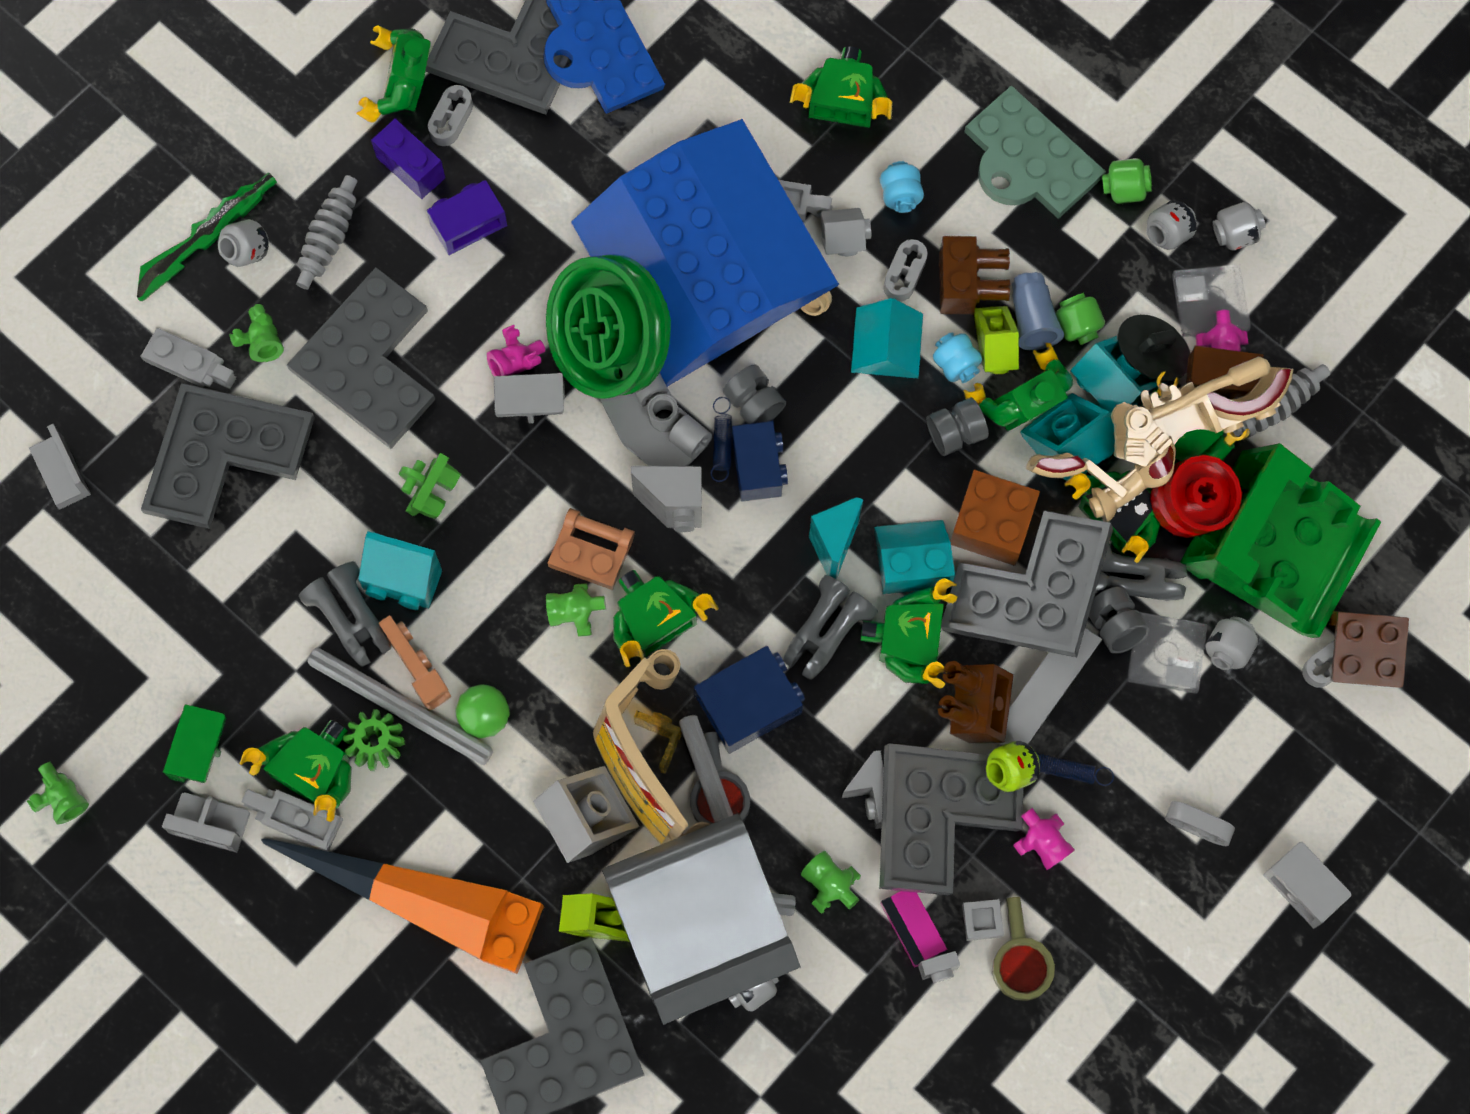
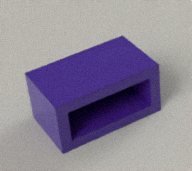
M394 119L371 139L376 158L419 198L423 199L445 179L442 161L398 120Z
M486 180L478 184H469L462 189L461 193L449 199L442 198L436 201L431 208L427 209L430 225L449 256L507 226L505 211Z

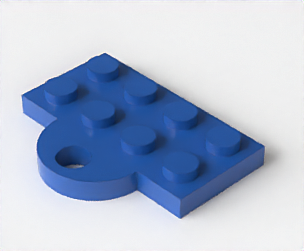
M546 0L558 24V27L549 35L543 53L545 67L554 80L570 88L579 89L591 86L606 114L663 90L665 83L620 0ZM557 55H564L570 59L571 65L567 68L558 67L554 63L553 58Z

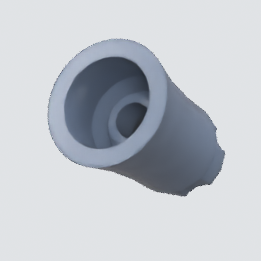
M1039 272L1023 273L1016 276L1012 283V298L1019 332V347L1025 350H1039L1047 348L1046 343H1051L1052 346L1063 339L1064 332L1057 319L1044 276Z

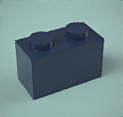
M773 421L732 426V442L741 502L782 497V486L788 484L786 464L779 465L778 453L783 452L781 432L774 431Z

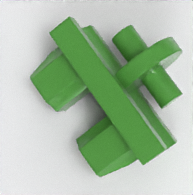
M439 453L437 458H433L425 475L421 473L426 464L420 460L415 462L412 469L404 466L401 467L399 475L406 480L401 490L410 495L414 486H418L405 512L412 516L421 513L433 519L439 517L446 501L431 493L433 487L437 484L451 491L461 476V473L447 464L449 457Z

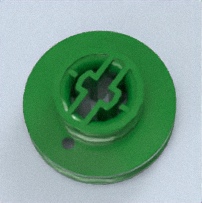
M617 254L581 258L569 264L555 280L549 294L546 309V332L549 347L557 367L566 380L585 395L606 399L639 392L656 379L665 363L669 349L671 318L663 294L651 274L635 260ZM619 369L623 372L622 378L619 375Z

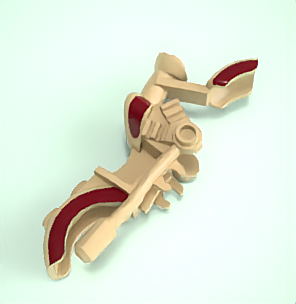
M1256 357L1231 367L1226 375L1195 388L1193 382L1186 383L1180 389L1175 385L1168 386L1160 383V398H1158L1157 392H1152L1149 397L1148 391L1143 390L1140 395L1143 407L1130 405L1126 402L1116 405L1111 413V419L1114 424V456L1135 463L1134 469L1117 482L1087 458L1081 459L1070 453L1054 456L1033 455L1029 459L1026 469L1037 475L1049 478L1074 476L1087 470L1107 487L1103 490L1100 488L1091 489L1093 498L1089 499L1091 510L1096 518L1101 517L1104 522H1110L1118 508L1134 499L1146 488L1160 487L1170 480L1175 465V444L1186 432L1204 429L1215 433L1220 431L1229 433L1244 426L1242 421L1253 417L1256 420H1261L1276 414L1275 408L1281 406L1279 402L1289 388L1294 369L1270 367L1267 359ZM1260 378L1252 391L1236 399H1227L1213 392L1231 384L1241 386Z

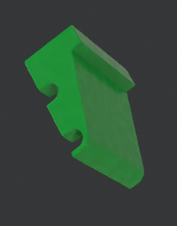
M1278 443L1243 450L1232 468L1239 479L1242 491L1241 505L1233 521L1222 529L1194 536L1180 563L1185 564L1187 570L1197 578L1209 579L1293 631L1306 637L1319 638L1377 532L1381 521L1377 518L1366 519L1359 516L1357 513L1361 506L1331 482H1318L1311 479L1309 475L1313 468L1282 444Z

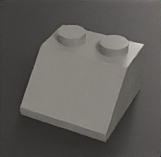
M631 466L633 495L667 528H674L677 532L694 531V528H701V467Z
M605 766L557 780L533 801L567 863L592 855L640 827Z

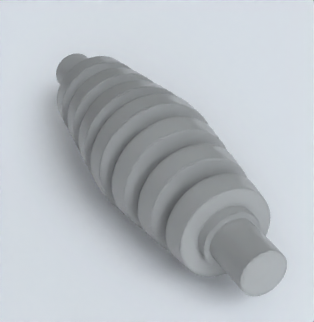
M346 175L339 188H332L328 194L329 198L325 199L321 205L323 209H319L315 215L316 220L311 221L308 227L310 232L305 237V242L308 245H303L301 254L304 257H300L297 266L302 271L296 282L297 286L308 290L313 278L316 276L321 277L326 269L323 266L330 264L332 261L331 255H335L339 250L338 244L343 243L345 239L343 232L348 230L349 223L347 220L351 219L353 213L351 208L356 203V198L352 194L357 184L355 178Z
M1322 364L1313 371L1307 368L1297 371L1296 374L1292 375L1289 388L1279 402L1281 406L1275 408L1276 414L1261 420H1256L1253 417L1242 421L1244 426L1233 431V433L1239 437L1246 429H1249L1247 437L1249 438L1255 435L1256 431H1264L1268 426H1274L1280 420L1284 421L1290 417L1291 412H1296L1301 407V404H1305L1311 395H1315L1320 390L1319 382L1330 376L1328 367Z

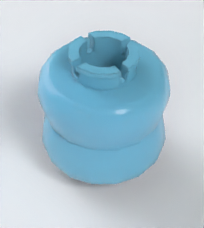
M898 161L889 165L882 172L880 184L883 189V200L887 207L899 213H906L912 211L911 209L914 210L916 205L922 201L924 192L920 184L921 175L917 167L904 161Z
M953 332L948 333L935 344L938 349L933 354L934 362L943 369L948 381L956 382L961 379L962 383H966L980 372V369L977 367L983 360L982 355L972 346L968 335L958 334L954 336Z

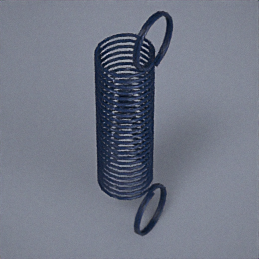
M719 397V398H717V399L714 401V403H713V409L715 410L714 404H715V402H716L718 399L725 398V399H727L728 401H729V399L726 398V397ZM729 401V404H730V405H729V408H728L727 411L719 413V412H717V411L715 410V412L718 413V414H724V413L728 412L729 409H730V407H731L730 401ZM724 414L730 416L728 418L714 417V421L717 423L714 424L713 451L716 453L713 456L711 477L713 469L727 470L728 472L725 479L715 480L716 482L726 480L729 475L728 469L731 468L732 416L729 414ZM728 431L731 432L730 434H728V433H718V432H728Z
M1037 753L1039 763L1041 761L1040 773L1054 774V776H1061L1066 779L1067 777L1068 779H1073L1074 776L1075 781L1093 784L1095 779L1097 781V772L1102 769L1099 768L1096 771L1092 782L1095 766L1091 765L1090 768V765L1088 767V764H1084L1083 767V763L1081 765V762L1080 764L1078 762L1076 765V761L1074 764L1072 760L1069 764L1067 759L1065 761V759L1061 758L1060 761V758L1054 757L1053 760V756L1051 758L1048 755L1046 758V755L1045 757L1044 754L1039 756Z

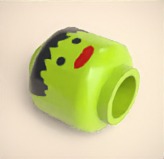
M1013 741L995 748L989 753L987 759L986 774L989 781L1004 792H1013L1031 785L1037 780L1040 772L1037 753L1032 747L1022 741Z

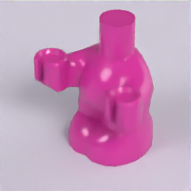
M1229 310L1217 311V325L1209 332L1200 333L1195 336L1196 346H1211V348L1241 351L1240 345H1248L1247 331H1242L1231 323Z
M515 325L503 329L502 333L507 347L487 352V363L493 376H513L523 372L525 369L529 370L540 364L541 357L538 355L545 352V346L542 341L537 340L526 346L518 341L517 337L520 336V332L514 328Z
M1031 808L1021 816L1029 829L1025 838L1023 837L1013 844L1020 856L1034 849L1040 856L1044 867L1048 870L1075 851L1072 845L1065 841L1059 832L1064 822L1058 814H1054L1049 819H1040L1035 810Z

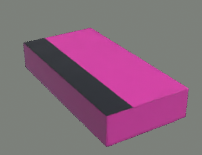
M900 891L880 902L914 968L921 961L934 958L947 950L916 892Z

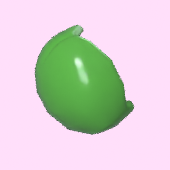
M485 684L469 687L460 695L455 708L456 718L460 727L467 734L479 739L495 736L505 728L510 716L509 706L502 692L493 686Z

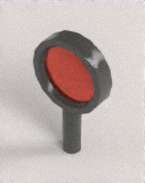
M705 733L707 745L733 815L738 813L744 822L750 811L748 788L738 776L722 770L717 733ZM698 780L691 792L690 808L698 823L706 822L713 824L715 823L701 783Z

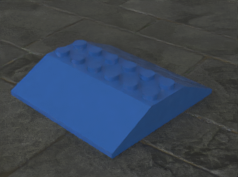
M743 119L673 144L620 176L571 221L590 257L609 254L629 257L642 265L658 284L667 303L671 318L669 349L665 363L660 371L667 387L839 285Z

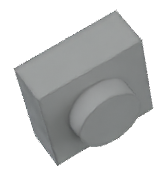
M999 899L962 904L966 941L1002 938L1004 936Z
M956 951L921 961L918 968L922 980L932 978L933 983H937L954 977L953 971L959 968L960 962Z

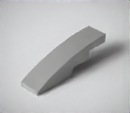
M1085 628L1077 658L1051 652L1047 654L1009 708L1005 743H999L1000 745L1013 741L1030 743L1100 644L1102 638Z

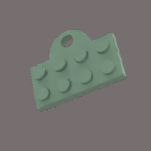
M1012 86L965 126L964 133L985 151L978 171L979 183L987 196L998 203L1020 205L1035 197L1059 219L1103 179L1102 175L1106 173L1101 166ZM995 177H1003L1009 182V186L1005 189H998L993 186L991 180Z

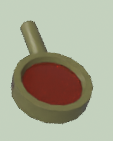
M1010 897L1006 899L1012 940L1008 941L998 950L993 960L992 975L996 986L1004 995L1014 1000L1028 1001L1038 998L1050 987L1054 978L1055 964L1051 953L1042 943L1032 938H1026L1020 897Z

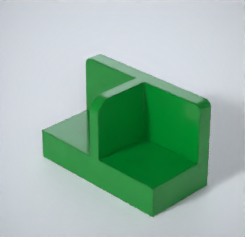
M185 704L163 773L171 780L183 783L185 779L205 783L214 757H220L221 751L217 746L226 716L223 713Z

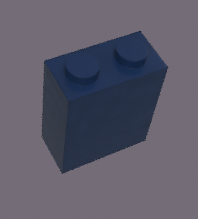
M768 646L761 648L693 686L695 698L728 754L802 713V701L805 700V697L796 682L790 684L784 674L787 671V667L778 652L772 654Z

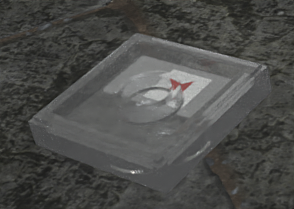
M1240 265L1176 270L1173 272L1172 279L1182 337L1196 336L1200 333L1209 332L1217 325L1216 312L1220 310H1229L1231 323L1242 331H1249L1251 325Z
M1140 612L1150 630L1147 637L1139 645L1131 649L1127 682L1197 694L1200 685L1207 624Z

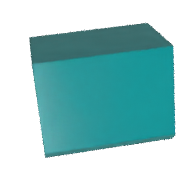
M894 298L857 307L851 373L918 378L923 313Z
M858 497L811 516L810 541L826 575L835 579L839 575L860 521L863 499Z

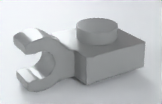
M779 180L801 220L805 221L807 212L821 218V211H832V198L823 195H811V185Z

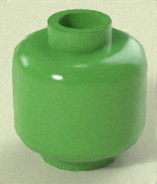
M1139 158L1113 161L1109 166V173L1102 175L1104 193H1111V197L1116 204L1143 201L1146 198L1147 192H1152L1150 166H1144L1143 161Z
M1081 293L1059 303L1061 308L1057 310L1056 316L1064 332V338L1067 341L1078 339L1079 344L1083 345L1099 338L1097 331L1104 327L1105 320L1094 297H1086L1084 293Z

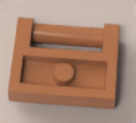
M570 508L549 558L548 567L613 590L633 542L635 531L624 528L622 531L581 516L580 511ZM575 528L618 543L616 551L614 552L573 537Z

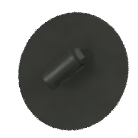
M1134 315L1127 318L1121 324L1117 334L1120 351L1126 361L1142 375L1157 380L1161 372L1166 371L1161 381L1171 382L1175 381L1176 377L1180 379L1187 373L1190 349L1181 334L1169 323L1150 315Z

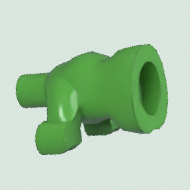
M255 304L248 311L252 322L248 332L243 333L240 329H234L232 331L233 334L230 333L229 336L235 347L250 344L249 355L252 360L257 362L273 361L282 355L284 347L277 337V329L273 325L272 317L265 312L263 305Z
M587 583L575 584L573 591L569 593H547L546 608L550 626L554 627L562 623L574 622L578 637L592 635L591 623L588 622L592 611L606 610L605 596L590 597L587 591Z
M51 762L43 764L38 769L43 776L42 781L45 784V792L41 795L38 793L30 796V800L27 801L34 812H38L51 804L54 810L53 819L58 825L69 822L86 811L89 803L77 792L76 785L72 780L67 778L64 773H58Z
M826 851L816 855L803 869L801 876L806 881L812 883L819 891L812 905L821 914L824 913L825 908L831 906L830 901L839 899L848 909H851L859 901V898L850 890V886L854 885V881L856 879L859 880L861 875L852 866L841 870Z

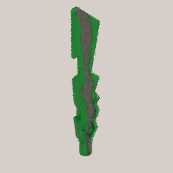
M268 172L254 184L241 186L235 195L223 198L217 208H211L207 219L192 224L191 237L140 266L137 291L138 300L144 301L184 269L185 267L181 262L197 249L206 250L219 238L221 230L226 225L232 224L240 216L244 218L262 200L265 192L277 183L275 178Z

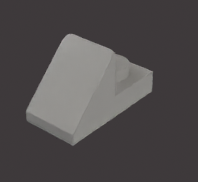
M881 750L873 751L842 795V798L870 795V798L865 799V808L868 820L874 819L875 829L882 828L884 767Z

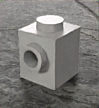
M861 208L821 211L822 243L826 255L838 254L848 257L854 256L860 251H866V239H871L870 219H864Z

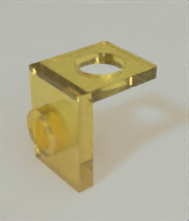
M636 710L634 715L635 725L670 738L659 765L660 772L665 774L681 738V728L671 724L672 720L665 715L653 712L652 716Z

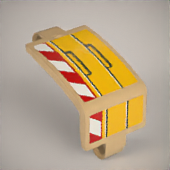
M667 649L657 650L648 659L644 657L606 699L593 730L594 740L616 785L636 816L660 844L710 825L706 822H699L683 834L688 827L687 821L648 766L622 717V714L638 691L637 685L639 682H646L654 689L660 690L668 688L674 682L680 670V660L674 652ZM658 663L665 664L670 669L671 674L666 676L660 675L654 670L653 665Z

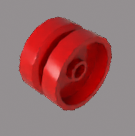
M1201 455L1175 463L1170 480L1160 487L1152 488L1150 500L1153 514L1163 528L1173 535L1189 538L1220 530L1232 522L1240 509L1242 491L1238 477L1228 464L1219 458Z

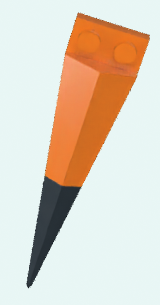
M268 838L261 839L266 846L389 910L484 963L515 974L519 972L544 908L539 902L503 889Z

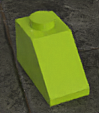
M1008 306L975 308L974 317L978 349L982 355L983 360L981 363L984 371L992 374H1005L1009 370H1019V332Z
M593 893L563 895L559 932L585 938L592 937L595 939L630 942L613 898Z

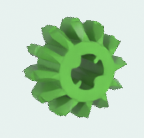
M374 709L371 719H368L364 712H360L359 719L361 723L359 725L352 721L348 723L349 729L354 733L343 736L344 742L350 744L345 750L348 757L356 756L354 763L358 767L363 766L367 762L370 771L376 770L377 761H381L384 768L390 767L387 757L390 755L395 759H399L401 754L394 747L405 745L404 738L397 736L403 731L401 724H392L394 717L390 713L381 719L379 710ZM373 734H376L379 744L377 746H372L369 737Z

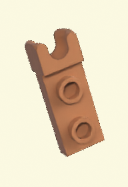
M390 615L378 623L415 679L412 686L426 709L431 711L451 698L447 686L436 670L433 669L428 672L432 665L421 649L415 652L409 644L413 637L402 621L396 624Z

